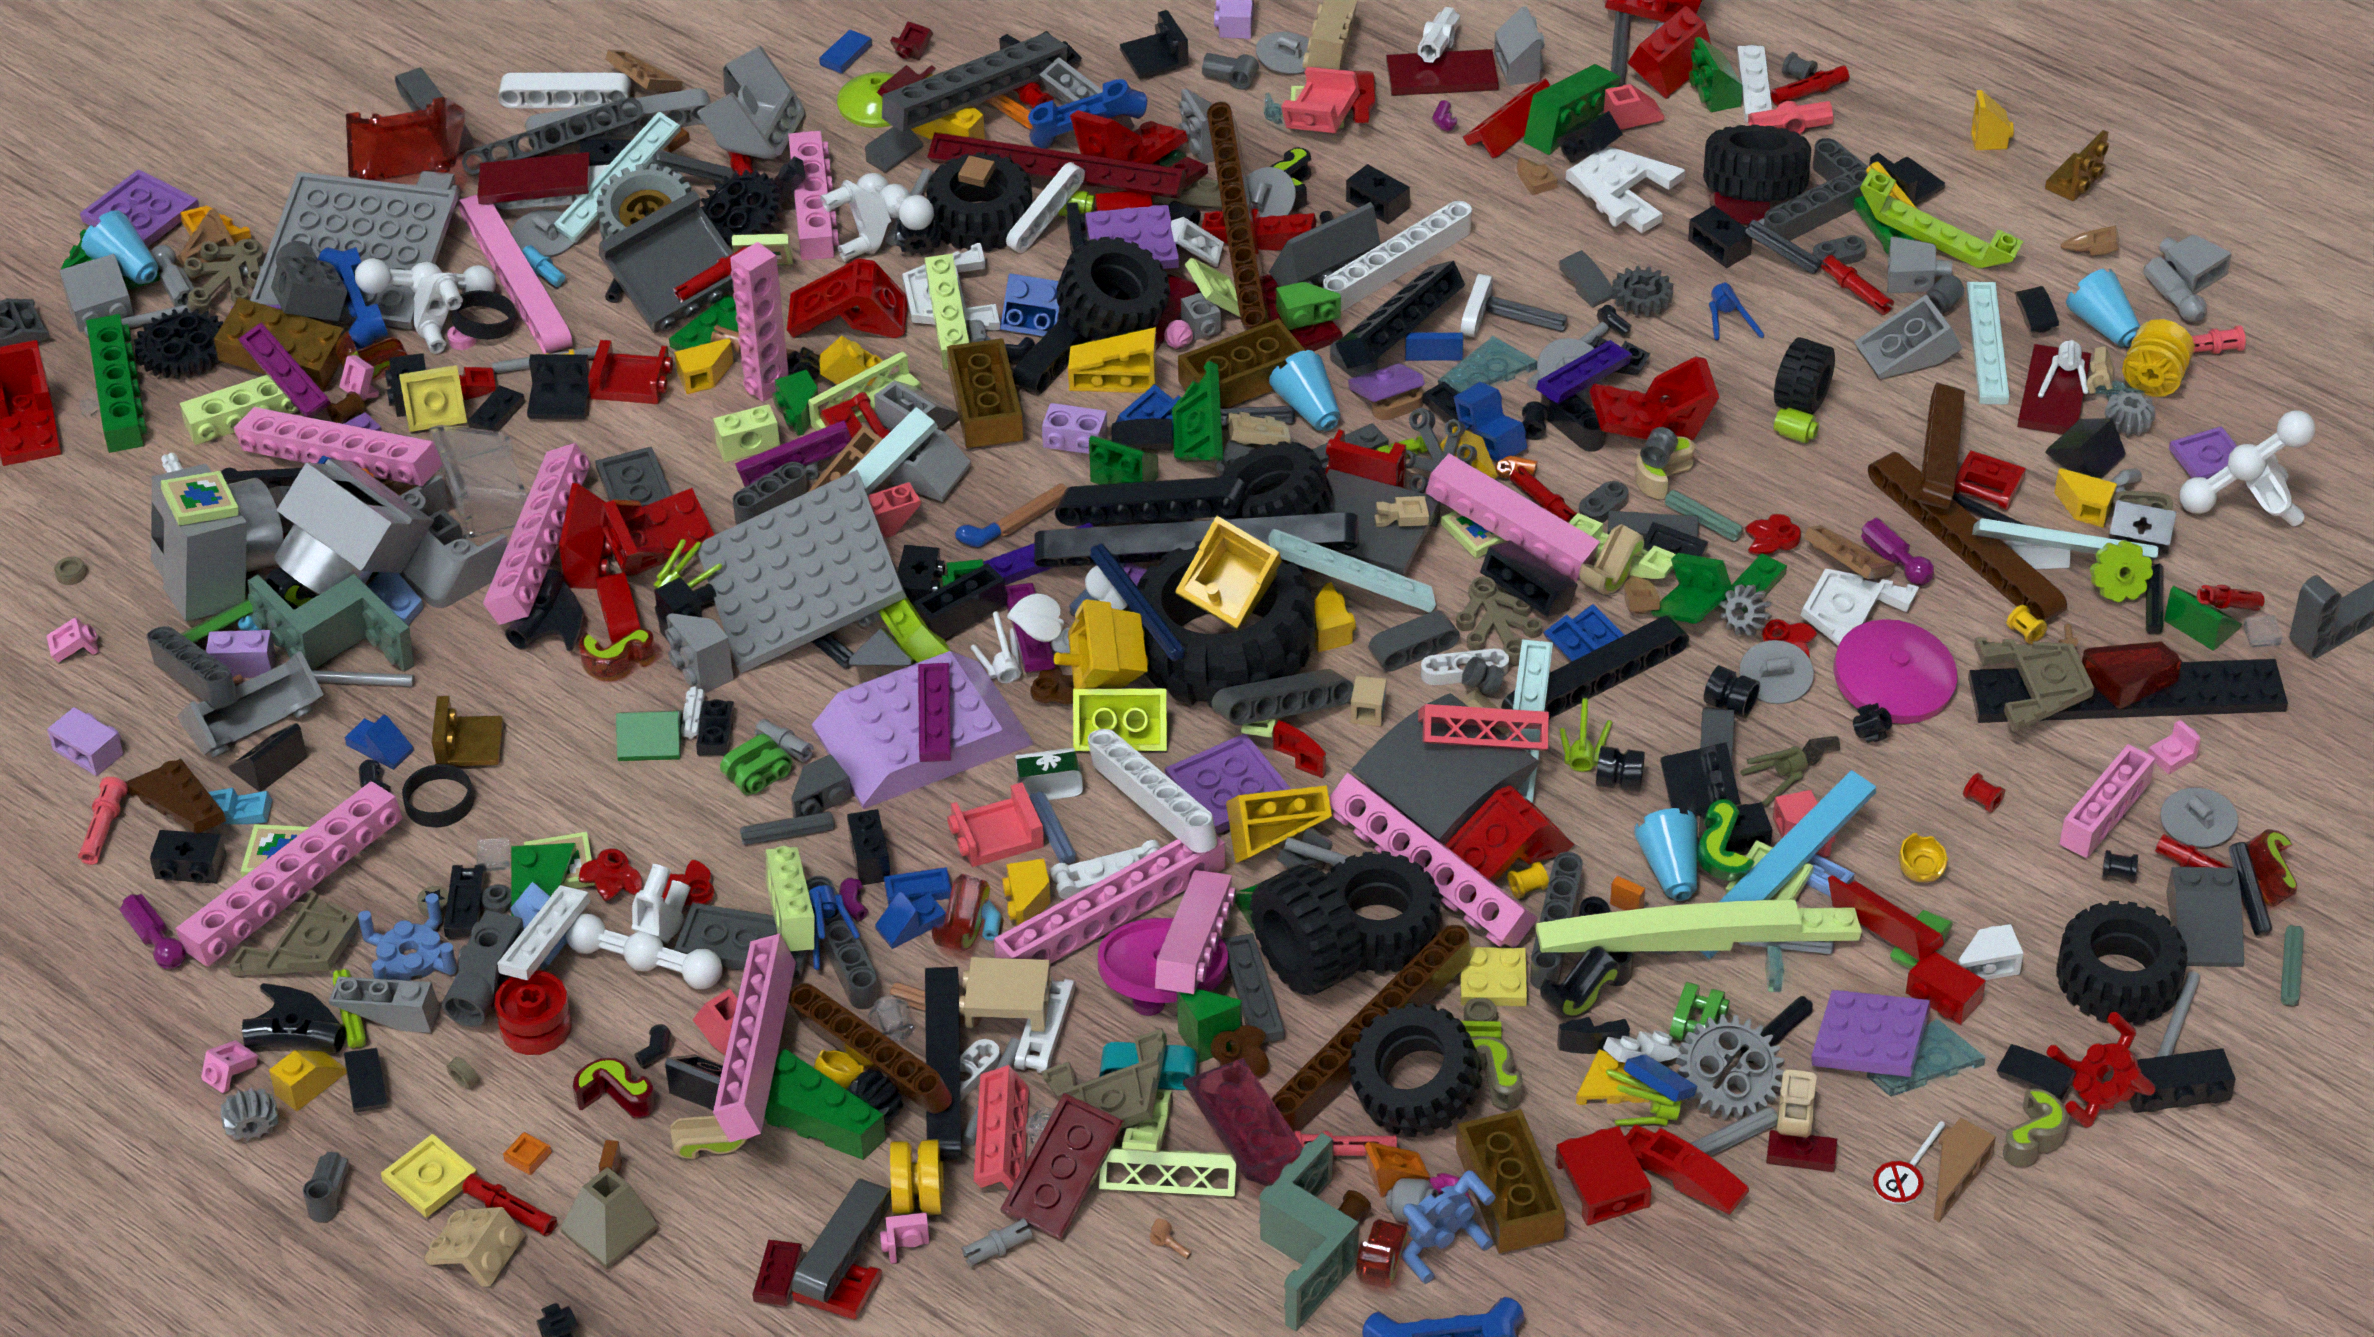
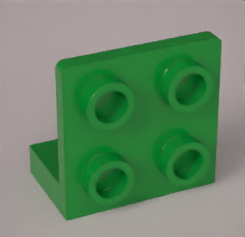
M1677 553L1671 561L1679 585L1660 601V609L1651 610L1652 616H1669L1672 620L1688 622L1690 624L1701 622L1709 612L1726 598L1725 593L1727 591H1733L1724 561Z

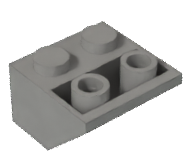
M1527 6L1521 7L1495 32L1494 55L1508 86L1539 81L1540 70H1543L1541 49L1545 46L1544 36L1542 32H1538L1535 16L1531 17Z
M1182 89L1181 102L1178 104L1182 116V123H1179V129L1186 131L1193 155H1197L1204 164L1213 162L1214 155L1207 118V110L1212 103L1188 89Z
M895 380L874 395L876 415L881 423L890 430H893L916 407L935 421L939 430L958 417V412L919 388Z
M936 429L890 474L891 484L898 486L910 482L916 493L943 502L969 469L971 461L944 431Z
M672 613L666 616L668 629L665 630V634L671 650L668 651L669 659L675 668L679 667L683 671L684 678L690 686L694 685L707 693L734 680L729 638L714 619Z

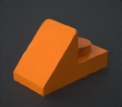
M1369 1141L1364 1145L1369 1173L1380 1197H1384L1401 1178L1430 1179L1418 1152Z

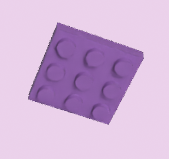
M138 169L80 212L82 222L96 227L101 222L99 219L101 215L119 210L129 218L145 245L149 247L181 222L180 212L200 206L197 198Z
M1168 205L1085 213L1089 240L1095 238L1098 241L1100 237L1108 236L1110 239H1115L1116 237L1124 238L1125 242L1131 243L1133 241L1139 244V248L1149 250L1153 255L1152 258L1160 261L1163 266L1162 269L1179 268V258L1176 243L1173 239Z
M1247 734L1239 735L1165 768L1166 776L1211 812L1216 834L1230 829L1226 801L1238 795L1291 789Z
M1832 990L1811 1055L1812 1066L1911 1077L1930 1013V1000Z

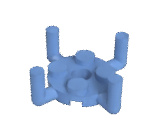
M431 893L425 898L429 919L424 925L412 924L410 921L404 920L397 922L393 929L382 935L374 931L369 911L364 910L358 914L363 940L377 946L376 954L378 960L372 963L374 979L412 981L411 977L422 974L423 978L435 970L448 975L456 973L457 965L453 945L448 942L441 945L440 936L435 932L443 921L437 894ZM409 949L417 950L416 953H411L408 955L402 954L404 951Z
M1466 1171L1454 1186L1441 1188L1444 1193L1434 1198L1430 1194L1418 1205L1408 1203L1403 1208L1404 1215L1409 1219L1408 1224L1411 1227V1231H1408V1234L1412 1241L1402 1252V1259L1424 1284L1429 1283L1434 1278V1273L1418 1256L1424 1247L1435 1245L1440 1249L1447 1247L1453 1242L1455 1238L1454 1233L1459 1228L1464 1229L1482 1250H1488L1493 1245V1240L1472 1218L1475 1208L1471 1205L1470 1199L1465 1194L1471 1189L1485 1205H1490L1496 1196L1473 1171Z

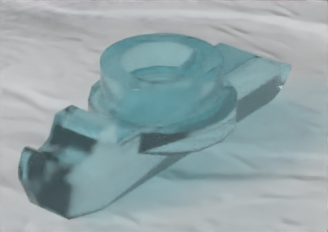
M1266 93L1265 106L1263 108L1265 118L1274 121L1275 124H1282L1281 115L1283 113L1281 105L1274 103L1271 95Z
M2117 380L2112 381L2113 389L2107 390L2106 386H2098L2096 388L2097 394H2105L2108 399L2111 398L2112 394L2118 395L2120 390L2130 393L2133 389L2136 394L2144 392L2136 388H2126L2124 383Z

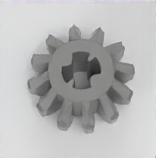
M2133 389L2130 393L2120 390L2118 395L2112 394L2104 412L2105 418L2113 419L2118 434L2121 432L2126 433L2127 437L2130 434L2140 436L2142 432H2148L2156 414L2152 399L2145 398L2144 392L2140 394L2134 393Z
M1743 585L1735 586V591H1727L1725 596L1728 601H1721L1719 604L1722 608L1726 609V612L1722 613L1719 617L1729 620L1725 628L1728 630L1735 628V635L1738 636L1744 635L1745 632L1748 636L1756 634L1757 629L1763 630L1766 626L1764 620L1772 617L1770 613L1765 611V608L1770 607L1772 604L1769 601L1763 602L1766 592L1758 591L1756 593L1755 585H1748L1746 588ZM1747 606L1748 613L1744 614L1742 608Z
M250 1087L248 1091L242 1092L238 1090L237 1095L226 1096V1102L221 1104L220 1114L223 1128L226 1134L233 1135L235 1140L243 1137L247 1141L252 1137L262 1138L263 1133L273 1132V1127L278 1124L279 1114L276 1100L273 1094L266 1093L265 1089L254 1091Z

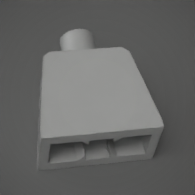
M2190 235L2179 243L2171 237H2166L2159 247V250L2165 254L2164 260L2188 284L2189 290L2194 295L2228 274L2232 253L2197 235Z
M1897 237L1890 238L1887 293L1927 292L1934 285L1935 277H1942L1946 274L1951 275L1952 261L1936 260V246L1934 244Z

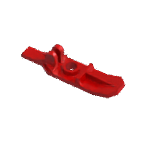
M1354 71L1360 94L1351 107L1353 110V121L1355 123H1369V112L1375 105L1374 72Z

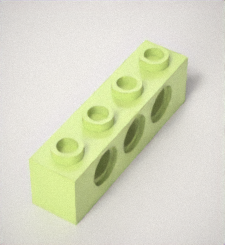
M953 253L925 257L926 278L943 370L948 369L946 346L969 343Z
M268 375L180 403L184 424L195 445L234 433L233 428L254 407L288 414L299 411Z
M780 846L775 849H766V885L777 933L781 934L790 951L813 950L814 913L798 847Z

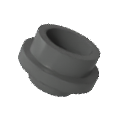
M492 885L486 888L481 896L483 907L488 911L501 914L507 912L511 907V889L505 885Z

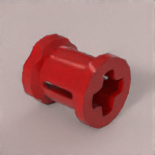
M1976 773L1966 784L1963 796L1967 799L1973 798L1984 805L1986 811L1992 813L2002 802L2005 796V789L2001 786L1996 788L1983 780V775Z

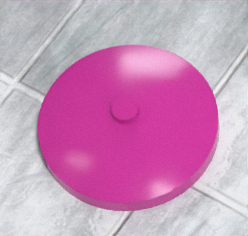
M1873 620L1854 627L1841 640L1833 663L1836 683L1847 700L1856 708L1878 703L1879 708L1883 707L1888 710L1892 723H1917L1936 716L1949 704L1957 684L1956 664L1947 647L1927 630L1899 620Z
M1173 918L1138 920L1110 932L1102 940L1098 949V972L1103 981L1116 992L1133 999L1155 1003L1177 1002L1176 991L1155 989L1157 957L1171 927ZM1220 937L1217 950L1212 954L1211 965L1206 967L1205 980L1203 983L1199 982L1196 989L1210 992L1224 980L1227 974L1228 950Z

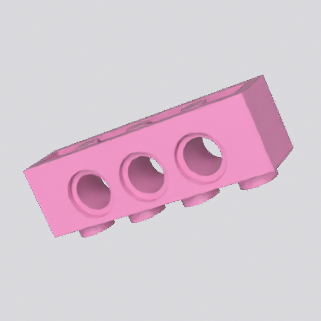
M2127 744L2064 818L2059 844L2088 858L2150 785L2156 758Z

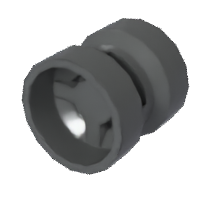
M1657 427L1653 429L1648 437V441L1640 451V456L1645 464L1653 468L1665 467L1678 445L1677 436L1668 428Z
M1474 656L1464 668L1462 684L1470 688L1477 687L1481 693L1493 696L1501 686L1504 670L1496 665L1488 666L1485 660Z

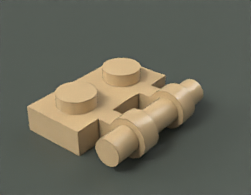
M1240 412L1239 414L1228 413L1226 423L1229 424L1231 440H1235L1239 444L1250 445L1254 443L1266 445L1271 443L1276 445L1278 442L1283 441L1290 444L1289 429L1284 421L1275 420V417L1265 416V418L1253 417L1246 412Z

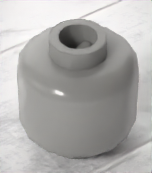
M1401 1178L1395 1183L1393 1189L1388 1191L1386 1205L1388 1210H1392V1214L1397 1221L1408 1223L1409 1219L1403 1213V1208L1406 1204L1418 1205L1430 1194L1436 1198L1439 1196V1193L1428 1180Z

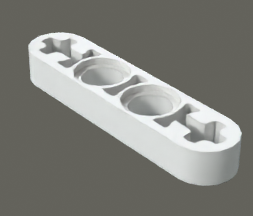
M1069 162L1061 168L1010 230L1006 238L1008 247L1018 253H1023L1033 244L1082 184L1085 172L1081 167Z

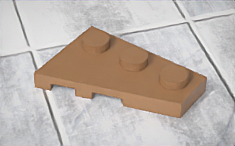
M608 49L605 60L611 63L616 70L623 72L645 89L656 90L661 93L680 91L683 83L682 80L625 50Z
M1822 525L1808 527L1804 536L1806 540L1813 543L1812 546L1815 549L1828 553L1866 579H1879V577L1892 575L1895 569V563Z

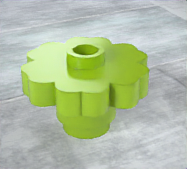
M2122 540L2118 545L2107 543L2103 546V549L2096 552L2097 563L2090 567L2091 583L2100 587L2101 596L2115 602H2122L2125 597L2135 600L2147 590L2145 580L2153 575L2152 561L2149 557L2143 555L2141 546Z

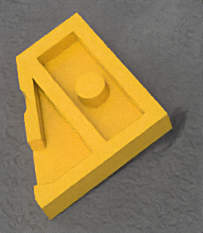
M1600 1049L1576 1095V1104L1587 1105V1100L1606 1099L1607 1104H1619L1624 1101L1643 1103L1650 1102V1100L1628 1095L1617 1090L1618 1085L1646 1091L1608 1076L1606 1070L1611 1069L1633 1077L1625 1072L1624 1062L1617 1061L1608 1052Z

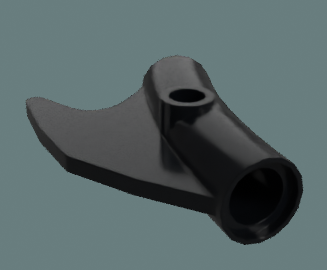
M548 569L529 616L514 620L506 629L505 635L507 640L516 648L526 649L532 641L538 638L557 634L562 637L566 650H573L580 634L583 611L575 594L565 582V577L557 570Z
M267 983L260 985L261 992L274 1002V1005L269 1011L256 1018L243 1019L242 1034L245 1047H294L333 1053L341 1051L346 1038V1027L339 1023L332 1012L312 993L287 986Z

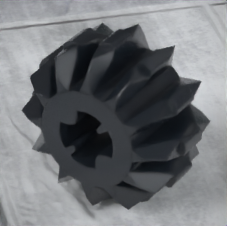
M935 216L931 224L920 230L908 229L901 220H897L895 241L896 245L901 247L902 252L910 251L911 256L915 253H920L923 256L924 252L933 253L934 248L940 247L942 228L940 222L936 221Z
M868 1069L862 1072L847 1088L849 1092L884 1114V1124H889L904 1107L901 1101L903 1097L897 1092V1086L893 1085L889 1077H884L878 1070Z

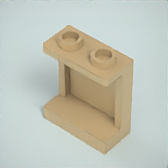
M971 957L969 971L964 970L963 990H966L965 996H960L959 1015L965 1016L966 1028H973L975 1017L1030 1018L1032 1031L1045 1032L1052 983L1050 961Z

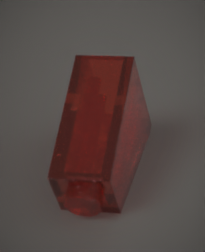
M2162 641L2092 647L2085 649L2082 657V663L2092 684L2119 710L2176 683L2182 662L2177 653L2172 651Z

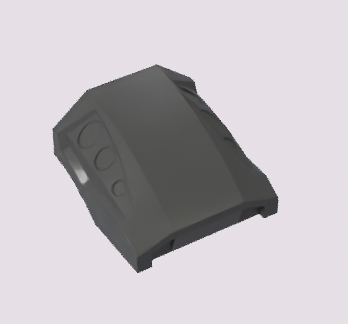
M6 298L0 301V347L33 340L40 342L48 339L49 331L44 329L36 312L34 299Z

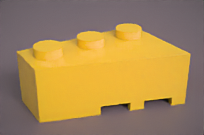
M973 106L911 129L914 133L931 140L934 132L985 140L984 116Z
M1156 327L1070 346L1068 364L1069 391L1145 393L1154 384L1156 385Z
M1327 785L1238 795L1226 801L1235 864L1282 842L1287 837H1291L1332 817Z

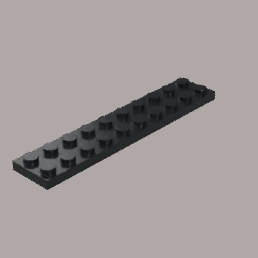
M2276 659L2084 666L2094 687L2093 696L2040 721L2286 712L2288 701ZM2017 668L1969 670L1968 680L1978 723L2008 722L2004 713L2005 703L2031 699Z

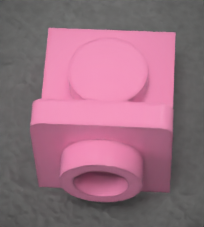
M357 355L347 356L339 387L347 393L350 391L356 392L363 401L367 398L378 397L379 390L370 385L374 367Z
M77 617L46 635L51 657L58 663L82 647L92 655L99 652L96 642L98 639L96 631L91 625H85Z
M2179 720L2174 723L2172 735L2150 746L2148 754L2156 758L2155 763L2167 774H2171L2197 759L2201 738L2194 729Z
M236 1040L207 1050L201 1078L221 1093L229 1091L232 1075L256 1067L258 1055Z
M926 1213L885 1217L887 1231L880 1232L882 1252H889L890 1264L897 1263V1247H916L929 1244Z

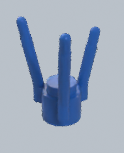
M1724 282L1715 286L1711 292L1713 301L1709 303L1712 313L1714 339L1719 340L1720 338L1718 310L1731 312L1735 308H1737L1754 332L1760 338H1763L1764 333L1742 306L1731 285Z
M828 885L817 886L809 891L814 913L813 964L815 970L820 969L819 938H825L824 919L832 917L835 914V909L839 910L854 938L858 939L860 937L852 918L844 906L842 895H835L833 888Z

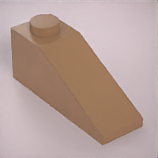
M864 425L807 492L848 474L883 439Z
M1961 1117L1952 1128L1950 1126L1946 1127L1939 1139V1144L1942 1145L1934 1210V1220L1938 1222L1944 1218L1993 1155L1996 1136Z

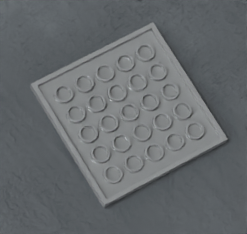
M297 172L250 301L264 305H280L271 289L277 268L276 255L282 246L292 241H302L310 245L317 258L320 252L327 247L340 251L356 247L361 262L375 258L382 260L389 269L411 270L416 264L422 262L435 264L458 200L457 191ZM388 285L384 291L376 294L366 293L360 289L366 307L377 303L385 326L413 329L415 293L409 286ZM349 296L345 298L339 320L354 322L357 317L351 318L346 302L351 301Z
M858 470L706 539L698 549L704 572L718 563L722 564V568L708 577L707 581L716 592L717 596L714 597V601L725 634L729 638V646L735 664L740 673H744L907 597Z

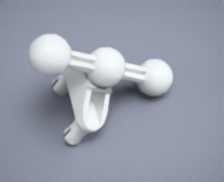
M878 173L863 175L857 184L844 180L840 188L820 196L821 201H825L822 205L827 212L849 202L859 237L838 246V251H842L840 256L844 262H848L850 259L863 253H876L883 241L887 225L891 222L890 218H900L903 225L908 229L920 230L931 224L934 217L933 206L926 197L921 195L911 196L907 188L900 184H889L886 178Z
M371 258L363 260L355 270L356 284L366 293H380L388 285L410 287L415 293L414 326L418 335L425 339L429 351L433 354H439L445 349L446 342L442 337L441 330L449 310L458 309L461 306V302H463L458 290H462L463 293L475 290L494 292L496 286L494 274L487 267L480 265L469 267L463 274L442 273L436 264L430 262L418 263L411 270L389 269L382 260Z
M2300 410L2285 413L2278 421L2277 432L2257 446L2253 444L2236 446L2229 454L2227 467L2209 479L2203 477L2188 479L2180 489V503L2185 510L2194 514L2208 512L2216 504L2217 492L2236 479L2246 481L2248 488L2269 514L2281 516L2291 526L2299 525L2304 520L2303 511L2292 503L2286 484L2288 479L2287 470L2278 464L2274 453L2286 445L2294 448L2308 445L2315 434L2314 420L2308 413Z
M652 864L644 889L636 893L633 901V924L631 928L636 933L631 936H625L606 930L604 923L599 917L593 914H580L565 934L569 946L578 953L590 954L600 948L624 955L627 964L636 971H650L661 966L682 973L687 984L695 989H708L716 985L722 977L723 967L721 959L715 952L709 949H696L688 954H684L663 947V943L668 944L669 940L682 927L684 915L681 912L691 887L682 882L672 880L664 902L662 895L671 870L658 864Z

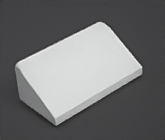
M1185 217L1172 220L1171 229L1174 242L1213 267H1218L1224 242Z
M2009 540L2005 542L2007 546L2034 569L2068 568L2070 566V550Z

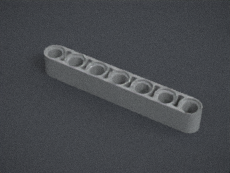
M695 88L636 98L640 101L643 108L642 115L638 121L585 140H607L637 135L658 112L678 123L680 127L704 124L697 112L711 104L709 94L704 89ZM609 103L532 115L526 120L525 128L526 131ZM628 103L623 106L622 112L626 117L633 118L637 115V108L635 105ZM600 112L596 117L598 124L601 126H608L612 122L610 114L606 112ZM574 121L570 126L571 131L575 135H582L586 131V126L582 121ZM550 129L545 132V140L548 143L555 144L560 140L558 131ZM528 138L530 146L534 149L533 141ZM581 141L576 142V143H573V144H570V145H567V146L581 144Z

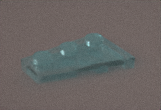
M1492 336L1438 380V385L1445 381L1457 392L1461 393L1479 382L1489 386L1502 379L1508 382L1515 379V374L1526 370L1529 373L1537 370V360Z
M1936 1018L1925 1027L1911 1077L1867 1072V1078L1892 1097L1925 1086L1928 1080L1943 1075L1946 1078L1957 1075L1960 1069L1972 1066L1973 1069L1984 1066L1986 1057Z

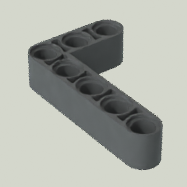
M1819 139L1814 147L1813 169L1827 182L1769 209L1765 213L1764 226L1791 241L1855 209L1853 207L1854 198L1864 196L1860 187L1867 176L1866 169L1868 166L1834 139Z
M2315 575L2309 578L2299 592L2289 639L2311 658L2316 659L2373 627L2374 580L2342 597L2336 589L2320 576Z

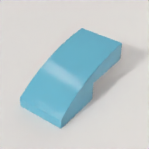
M234 788L208 792L224 812L226 822L222 824H258L268 822L272 802L268 791L240 796L237 795Z

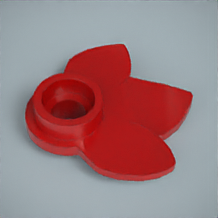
M1772 514L1768 520H1755L1745 527L1746 533L1755 538V541L1748 549L1749 553L1768 554L1773 553L1777 549L1790 550L1800 543L1801 530L1799 526L1792 524L1791 518L1783 514Z
M1774 619L1766 624L1762 636L1764 642L1778 640L1791 643L1804 651L1810 659V652L1806 643L1813 640L1817 633L1810 625L1800 622L1789 625L1784 620Z
M605 849L599 853L597 859L586 862L580 868L579 882L595 883L596 889L604 901H609L622 888L633 895H636L642 889L640 873L629 865L627 856L618 849Z
M693 859L687 865L685 874H670L662 895L664 902L671 882L675 880L691 887L684 906H691L692 903L708 905L715 896L714 887L710 883V870L701 862Z

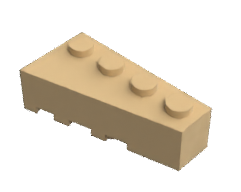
M1324 0L1323 4L1319 3L1316 15L1318 20H1314L1312 36L1309 37L1302 68L1342 69L1355 21L1357 0Z

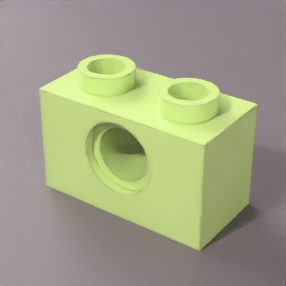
M769 404L713 418L716 445L724 462L759 454L780 446L778 423Z

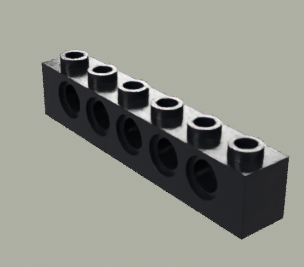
M1454 260L1429 266L1335 343L1347 369L1373 363L1465 286Z

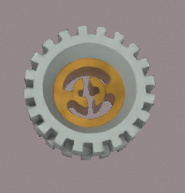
M643 164L635 165L636 171L632 172L626 167L621 170V177L613 174L609 178L610 185L604 183L601 187L602 195L598 194L597 214L602 241L645 218L643 211L648 210L650 215L691 192V186L688 181L684 183V178L680 173L673 176L672 169L665 166L663 171H659L658 164H650V169H644Z

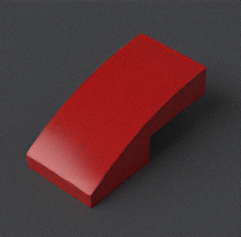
M464 367L463 376L459 375L463 400L477 398L495 391L496 385L493 368Z
M1279 720L1273 728V749L1295 757L1296 769L1323 779L1326 775L1325 751L1307 734Z

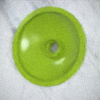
M869 72L848 81L837 95V107L840 114L849 122L863 127L881 128L892 126L882 119L883 98L877 94V91L882 84L895 74L889 72Z

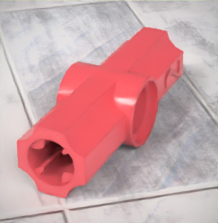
M1786 101L1774 110L1748 114L1749 126L1768 125L1779 129L1785 128L1790 132L1794 131L1800 135L1806 128L1833 124L1834 116L1830 101L1799 106L1796 102Z

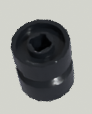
M1718 665L1708 679L1703 700L1718 708L1727 706L1728 710H1734L1735 715L1746 718L1757 701L1760 681L1745 675L1737 678L1735 671Z
M1601 746L1597 765L1596 786L1614 788L1616 784H1620L1622 790L1640 792L1645 751L1627 749L1625 753H1621L1619 748Z

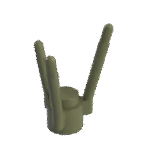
M1793 746L1787 750L1747 759V764L1749 765L1760 764L1743 769L1740 774L1745 776L1775 766L1776 771L1781 776H1789L1762 802L1763 806L1766 807L1795 781L1803 778L1801 771L1807 768V758L1802 749Z

